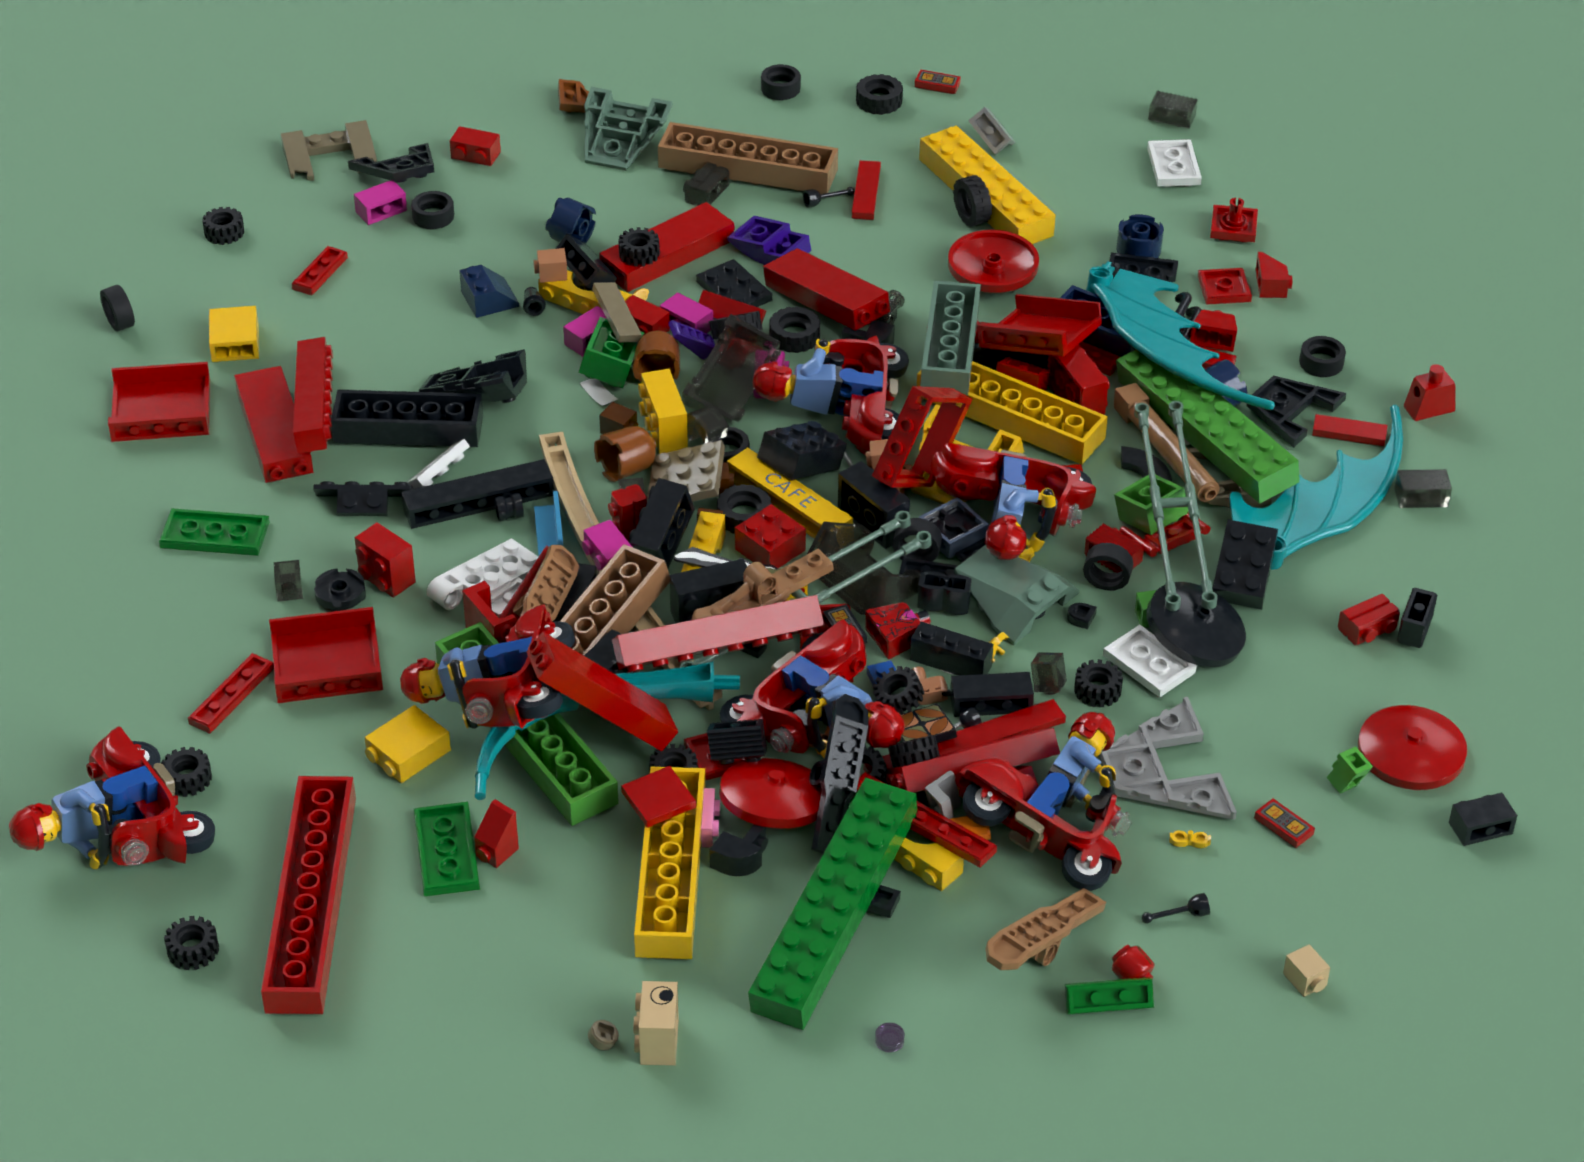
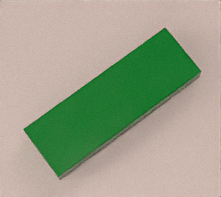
M1151 977L1065 984L1066 1013L1080 1014L1154 1008L1153 980Z

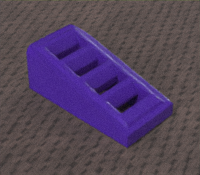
M674 320L669 322L673 337L699 358L705 360L716 350V345L711 335Z

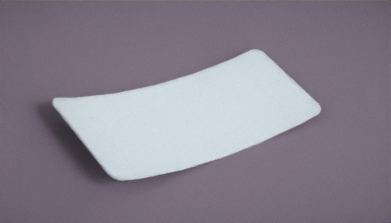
M588 379L580 383L585 391L600 405H606L618 400L598 379Z

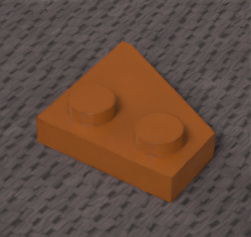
M559 79V110L585 113V101L589 91L585 89L580 81Z

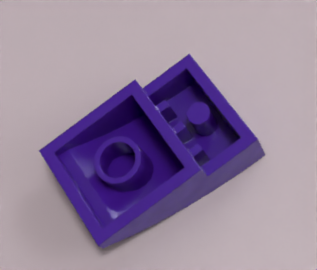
M753 216L727 237L734 247L763 265L796 248L807 253L812 251L809 235L792 232L789 223L759 216Z

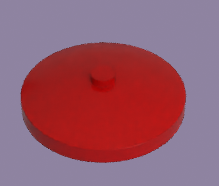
M981 230L964 235L954 242L948 254V268L952 276L959 283L981 284L980 291L1003 293L1022 288L1035 278L1039 268V254L1034 245L1022 236L1002 230Z
M1413 705L1391 706L1375 712L1363 723L1358 739L1359 751L1373 766L1370 772L1384 782L1410 790L1435 789L1450 783L1461 773L1467 756L1466 740L1460 729L1451 720L1436 711Z
M761 758V760L756 762L742 761L728 768L721 778L719 796L723 805L738 818L755 825L781 829L801 827L816 821L822 790L820 787L811 785L809 780L811 769L788 760Z

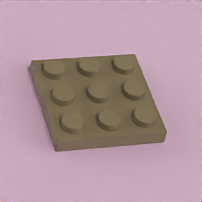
M722 440L655 455L647 503L649 491L652 486L656 485L658 478L686 485L692 502L718 496L725 452Z

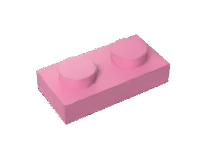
M704 788L701 844L702 847L710 848L713 845V836H719V820H715V816H720V800H715V788Z

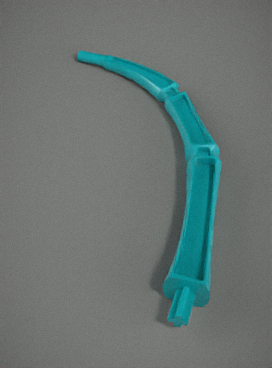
M713 662L648 672L615 674L656 699H687L713 703L714 689L740 690V675H714ZM562 694L563 703L560 708L544 718L557 713L577 710L581 704ZM544 718L534 719L526 723L523 728L517 726L491 727L481 746L476 763L475 798L477 800L486 798V780L489 777L491 766L503 746L515 736L516 730L522 731Z

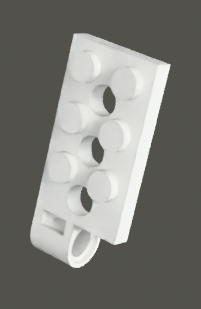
M511 538L435 577L428 585L427 596L446 610H452L460 603L463 597L462 590L475 585L471 583L478 584L486 581L490 586V593L493 595L518 577L524 580L538 556Z

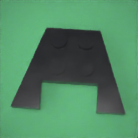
M428 143L409 147V155L374 162L368 157L348 161L350 170L395 181L396 183L405 182L407 178L412 177L424 178L427 174L435 172Z
M1273 375L1252 395L1273 401L1275 403L1274 409L1267 410L1250 404H1246V406L1294 448L1307 436L1308 429L1292 422V420L1312 402L1333 412L1345 401L1346 393Z

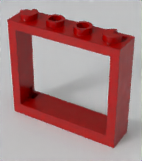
M912 386L872 477L891 488L933 487L935 478L930 467L933 455L936 452H941L945 443H953L973 399L954 388ZM922 399H928L925 406L921 404ZM932 402H942L912 469H902ZM956 403H963L961 407L956 405ZM925 472L930 474L928 480L923 477Z

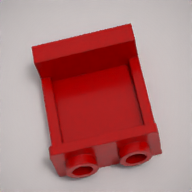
M486 581L462 590L466 628L481 622L499 644L505 643L506 636L509 635L510 629L517 622L516 617L513 614L502 619L497 617L492 611L490 586Z

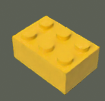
M670 369L641 373L642 383L638 384V391L642 402H639V411L641 416H645L646 430L651 431L650 436L654 438L659 454L688 447L687 412Z

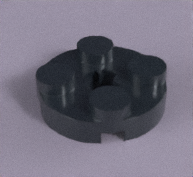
M337 568L322 573L315 581L316 601L322 607L331 609L332 612L346 610L358 605L366 598L364 578L357 571L346 568L347 572H338Z

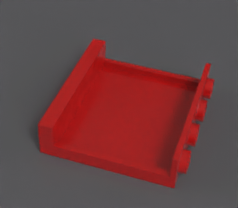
M1016 294V309L998 324L981 322L977 325L979 347L1064 357L1102 325L1100 302Z
M208 362L111 369L114 382L111 417H108L111 442L209 435L210 373Z
M373 607L269 619L277 703L383 690Z

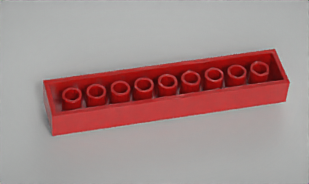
M298 776L261 989L265 1014H323L356 803L353 777Z

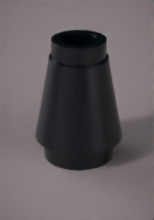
M528 287L524 291L523 309L531 316L540 315L546 307V302L535 287Z

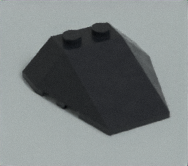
M525 349L497 355L494 361L482 363L481 360L476 361L469 368L460 369L459 366L432 374L419 388V392L482 394V401L512 402L527 383Z

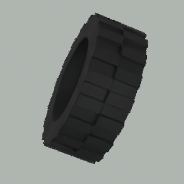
M873 74L866 76L857 83L856 104L857 106L859 105L861 110L863 109L871 114L883 115L895 112L901 107L903 101V85H901L902 83L897 78H893L890 75ZM873 93H884L888 95L877 96L873 95Z
M977 175L956 180L953 186L954 202L963 223L973 227L988 222L992 215V204L984 181Z
M786 307L785 309L778 310V312H775L770 317V342L779 350L789 353L805 352L814 348L816 340L820 339V320L818 315L804 307ZM788 327H801L806 330L802 332L793 333L785 331L783 329Z
M759 311L709 321L713 340L763 330Z
M740 484L739 486L734 485L729 489H725L719 495L717 510L723 511V514H725V530L735 534V527L772 503L768 493L763 491L762 488L755 487L754 485ZM743 505L757 509L749 514H739L732 511L733 508Z

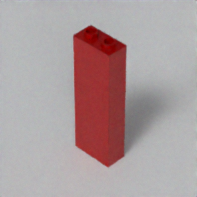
M705 202L648 229V232L653 230L655 234L657 233L659 238L660 256L656 262L653 261V264L649 265L646 263V266L638 264V267H636L634 263L628 265L627 261H621L619 257V244L600 252L599 258L617 277L615 283L628 293L730 243L727 237L734 232L735 225L731 219L719 212L718 209Z
M798 248L763 266L765 285L855 331L890 312L888 291Z
M276 366L234 375L237 396L265 483L314 473L311 452L299 454L297 452L293 435L294 402L282 367Z
M542 632L538 638L530 643L526 652L538 680L660 751H663L679 732L666 704L545 632Z
M1054 728L1035 730L942 754L921 762L887 769L886 783L914 793L925 790L926 786L948 771H952L956 778L958 772L975 761L998 758L1008 761L1012 766H1017L1059 755L1060 750Z

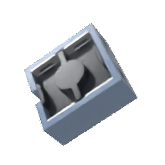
M958 497L919 516V518L927 519L934 523L940 529L942 541L939 551L948 559L954 557L955 553L984 539L989 524Z

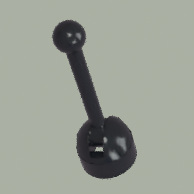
M848 187L846 190L820 194L815 189L804 190L803 201L807 208L814 207L820 203L821 198L844 194L851 196L855 193L853 187Z
M1205 893L1196 894L1188 900L1186 906L1153 914L1145 912L1142 915V921L1150 923L1153 919L1189 911L1194 916L1210 915L1209 901Z

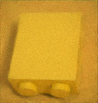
M256 306L209 309V346L212 362L259 359V323Z
M416 705L411 706L365 736V754L372 763H377L389 777L393 776L401 784L451 751L449 731Z

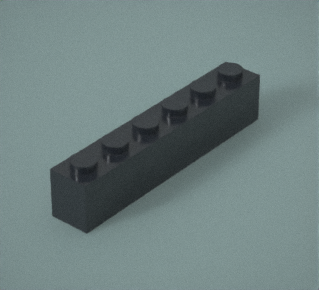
M545 459L403 491V510L410 528L414 529L495 510L494 497L503 496L507 498L511 494L520 493L522 503L551 497L554 491L553 476Z

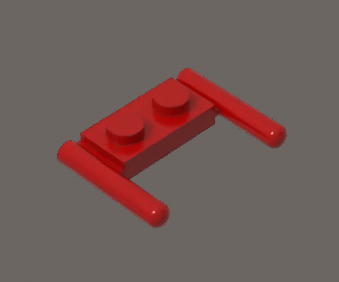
M1189 513L1182 516V520L1164 527L1168 551L1195 540L1193 522L1190 519ZM1198 519L1200 532L1204 535L1208 534L1211 529L1210 526ZM1122 526L1119 529L1123 535L1139 541L1144 546V552L1150 557H1155L1157 553L1162 554L1158 531L1152 535H1145V539H1143L1126 526Z

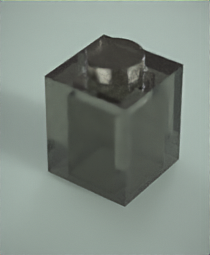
M299 560L274 562L277 601L303 599Z
M1038 652L1031 662L1034 692H1044L1046 695L1060 693L1067 682L1063 653Z

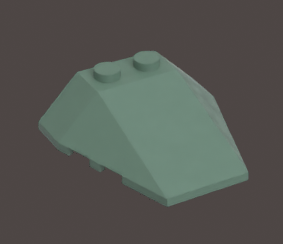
M591 87L585 101V162L627 170L666 123L673 105L672 101L652 98L649 107L614 101L611 90Z
M986 545L954 569L956 575H963L972 579L971 594L978 601L979 609L987 614L991 620L990 625L997 633L1004 632L1009 636L1006 640L1012 645H1015L1030 633L1034 619L1051 605L1058 602L1063 606L1079 593V589L1061 575L1020 557L1012 560L997 559V557L989 552Z

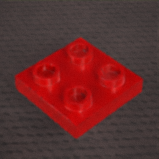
M1236 198L1230 199V206L1213 205L1210 238L1255 243L1258 209L1244 208V200L1238 198L1237 206Z

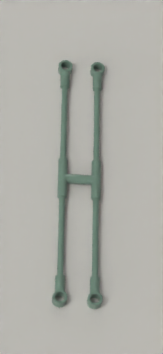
M1180 401L1170 402L1168 414L1173 418V424L1177 430L1186 482V497L1161 498L1160 489L1156 482L1148 434L1149 406L1146 403H1138L1135 405L1134 416L1138 419L1139 428L1142 430L1151 484L1149 490L1154 520L1157 522L1166 577L1165 607L1169 611L1179 610L1181 597L1176 593L1175 582L1172 580L1163 525V508L1188 507L1189 516L1193 522L1202 574L1201 585L1203 594L1201 605L1205 609H1213L1217 606V594L1213 592L1206 566L1198 520L1200 515L1195 487L1191 480L1182 429L1184 425L1182 419L1183 403Z
M907 511L897 512L895 518L880 526V529L828 558L833 562L882 534L886 535L897 528L909 527L911 524L910 513ZM928 531L918 532L916 539L901 546L900 550L827 590L823 589L814 595H817L818 601L821 603L833 593L898 557L906 556L919 548H929L932 544L931 534ZM801 589L791 593L795 599L808 597ZM728 649L718 650L719 654L714 656H702L693 662H683L680 667L713 662L714 659L727 653Z

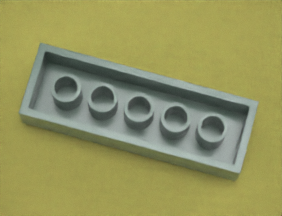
M934 281L920 386L954 388L968 396L981 284Z

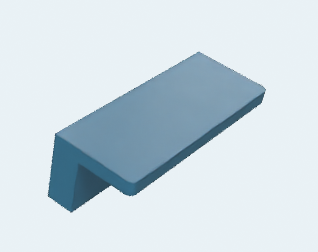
M553 491L554 505L534 506L538 556L546 545L548 547L551 545L563 546L558 491Z

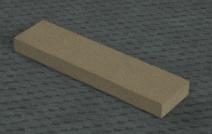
M593 283L592 290L619 343L638 342L642 334L616 283Z

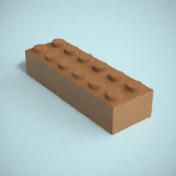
M623 544L560 620L571 625L575 642L571 648L585 655L611 629L621 634L629 633L670 582L665 560Z

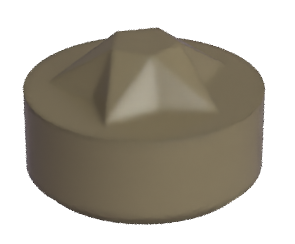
M606 1020L594 1022L588 1031L590 1043L600 1050L611 1049L619 1038L617 1028Z

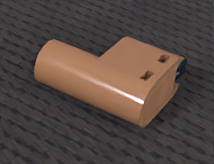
M923 667L912 668L916 672L924 690L922 702L918 701L920 705L947 700L948 696H951V691L948 689L943 676L927 678Z

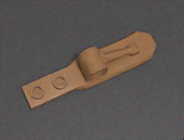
M562 545L549 546L528 592L517 602L513 612L520 617L526 611L545 604L546 610L550 613L551 620H555L579 570V565L574 555Z
M819 548L773 574L762 563L753 562L745 569L743 573L744 584L740 588L710 606L696 609L692 620L784 602L791 593L833 571V562Z
M1083 888L1053 906L1038 908L1003 928L987 942L985 948L987 962L999 970H1016L1029 958H1033L1043 966H1047L1055 958L1061 940L1068 936L1072 929L1103 912L1106 902Z

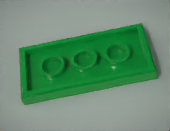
M171 508L159 540V546L164 549L258 556L270 523L269 516Z
M468 801L414 808L424 897L480 890Z

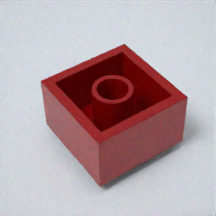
M770 504L735 527V550L752 562L772 564L780 568L806 551V528Z
M378 522L354 537L355 553L358 562L357 570L364 580H368L377 586L380 591L386 592L393 598L416 583L411 544Z

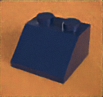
M483 265L470 266L459 270L461 292L476 318L520 307L517 298L503 276Z

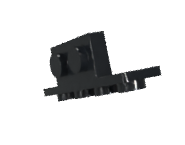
M323 481L320 484L313 485L316 496L337 497L338 516H388V497H402L403 491L414 489L413 485H409L407 482H395L394 485H384L383 482L374 481L370 482L369 485H360L358 482L348 481L345 482V485Z

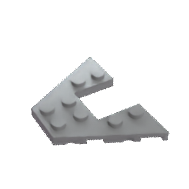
M1184 697L1183 702L1174 708L1163 710L1160 716L1152 717L1139 725V729L1129 736L1125 734L1118 738L1109 750L1100 753L1103 766L1110 765L1115 769L1116 781L1113 780V793L1118 797L1232 820L1236 819V809L1220 773L1168 780L1155 750L1156 748L1203 741V731L1188 697Z

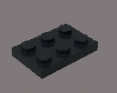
M734 259L696 275V282L706 291L755 307L773 301V293Z

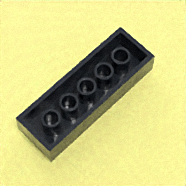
M337 390L331 417L333 443L451 446L465 439L470 447H478L483 421L482 394Z

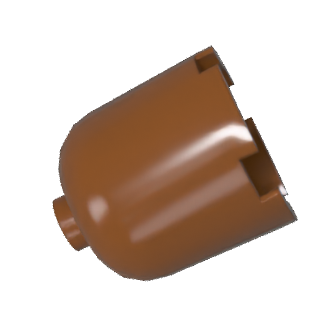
M658 330L643 335L636 346L633 362L634 377L642 382L641 373L670 369L673 379L677 380L680 372V349L677 340L669 333Z
M638 426L626 427L600 435V439L594 442L595 459L597 463L601 462L605 469L602 474L609 481L615 482L649 468L655 460L656 442L644 428Z

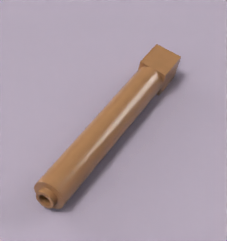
M1137 383L1115 388L1114 409L1126 423L1133 422L1141 433L1139 421L1134 416L1135 405L1146 403L1149 406L1148 434L1150 443L1186 484L1178 437L1149 405L1150 398ZM1186 447L1190 475L1195 487L1196 497L1202 502L1213 500L1219 493V484Z

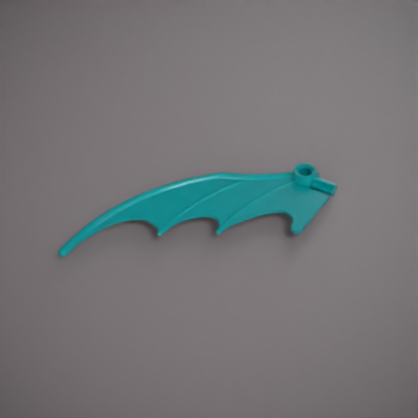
M1109 261L1106 264H1102V266H1095L1090 269L1086 290L1098 295L1109 313L1113 328L1133 348L1174 375L1199 387L1267 410L1274 409L1275 403L1273 401L1229 387L1213 378L1204 370L1202 364L1212 358L1218 359L1219 354L1196 346L1180 333L1182 328L1199 329L1201 324L1182 317L1154 296V293L1157 291H1178L1179 286L1177 284L1119 269L1113 279L1112 274L1115 267H1112V262Z
M1394 404L1390 407L1392 419L1391 434L1385 449L1378 456L1362 460L1343 454L1342 450H1337V467L1329 477L1319 482H1310L1299 474L1300 482L1286 489L1274 503L1265 508L1251 507L1243 500L1239 492L1230 493L1229 501L1232 520L1278 529L1271 570L1280 568L1283 565L1284 558L1307 545L1350 531L1369 516L1384 499L1396 478L1402 456L1403 430L1398 405Z

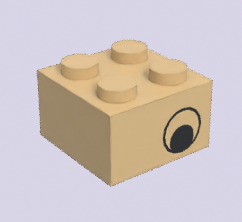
M642 981L641 993H636L635 998L637 1014L634 1016L633 1033L639 1035H635L634 1052L640 1053V1065L676 1066L679 1022L678 982Z

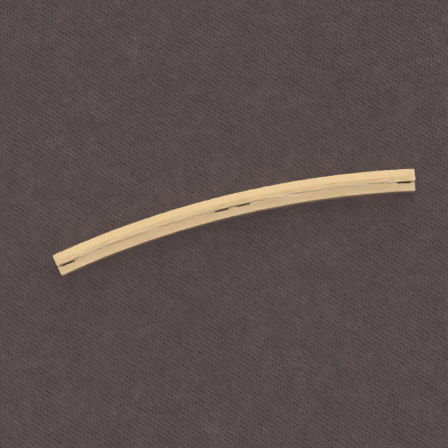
M557 432L539 435L544 459L553 476L555 491H558L561 506L582 548V541H584L583 530L597 525L599 522L578 478L564 433ZM586 555L590 564L595 565L592 557L590 555ZM650 606L632 629L636 632L665 625ZM678 659L668 660L669 664L662 667L664 669L680 668L681 663H678ZM714 689L713 703L693 701L700 708L705 706L708 710L714 708V701L722 698V689Z

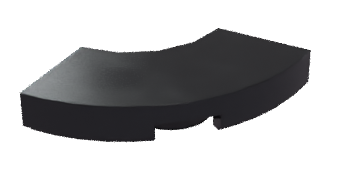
M1121 446V468L1132 470L1143 478L1149 475L1145 451ZM1152 454L1155 474L1172 482L1167 466Z

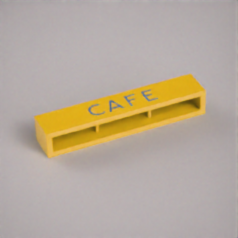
M750 448L744 449L727 460L729 472L734 473V484L736 486L745 484L762 488L763 491L768 493L773 506L805 527L806 533L830 550L852 537L853 518L848 513L843 512L830 501L824 499L799 481H791L758 459V454Z

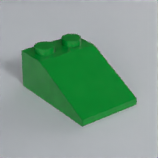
M600 317L586 348L578 373L584 374L590 379L606 382L612 387L623 388L634 361L638 342L619 343L608 320Z

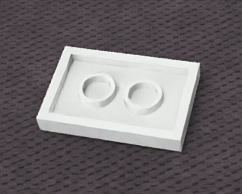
M1191 140L1148 141L1147 149L1157 187L1201 185L1202 177Z
M1141 625L1121 636L1103 650L1105 658L1159 698L1196 673L1197 666L1195 664L1189 663L1171 653L1157 640L1154 634Z

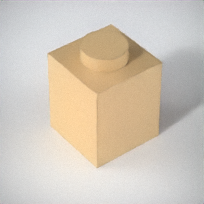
M1310 944L1286 955L1283 974L1303 997L1313 992H1320L1327 986L1330 966Z

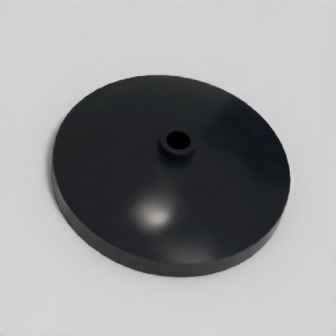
M1175 582L1176 593L1181 597V605L1179 610L1169 611L1165 607V585L1156 590L1147 606V620L1151 631L1167 650L1189 663L1204 667L1224 666L1237 658L1245 645L1246 631L1241 617L1229 602L1217 594V606L1213 609H1205L1201 605L1203 594L1201 585L1189 582Z

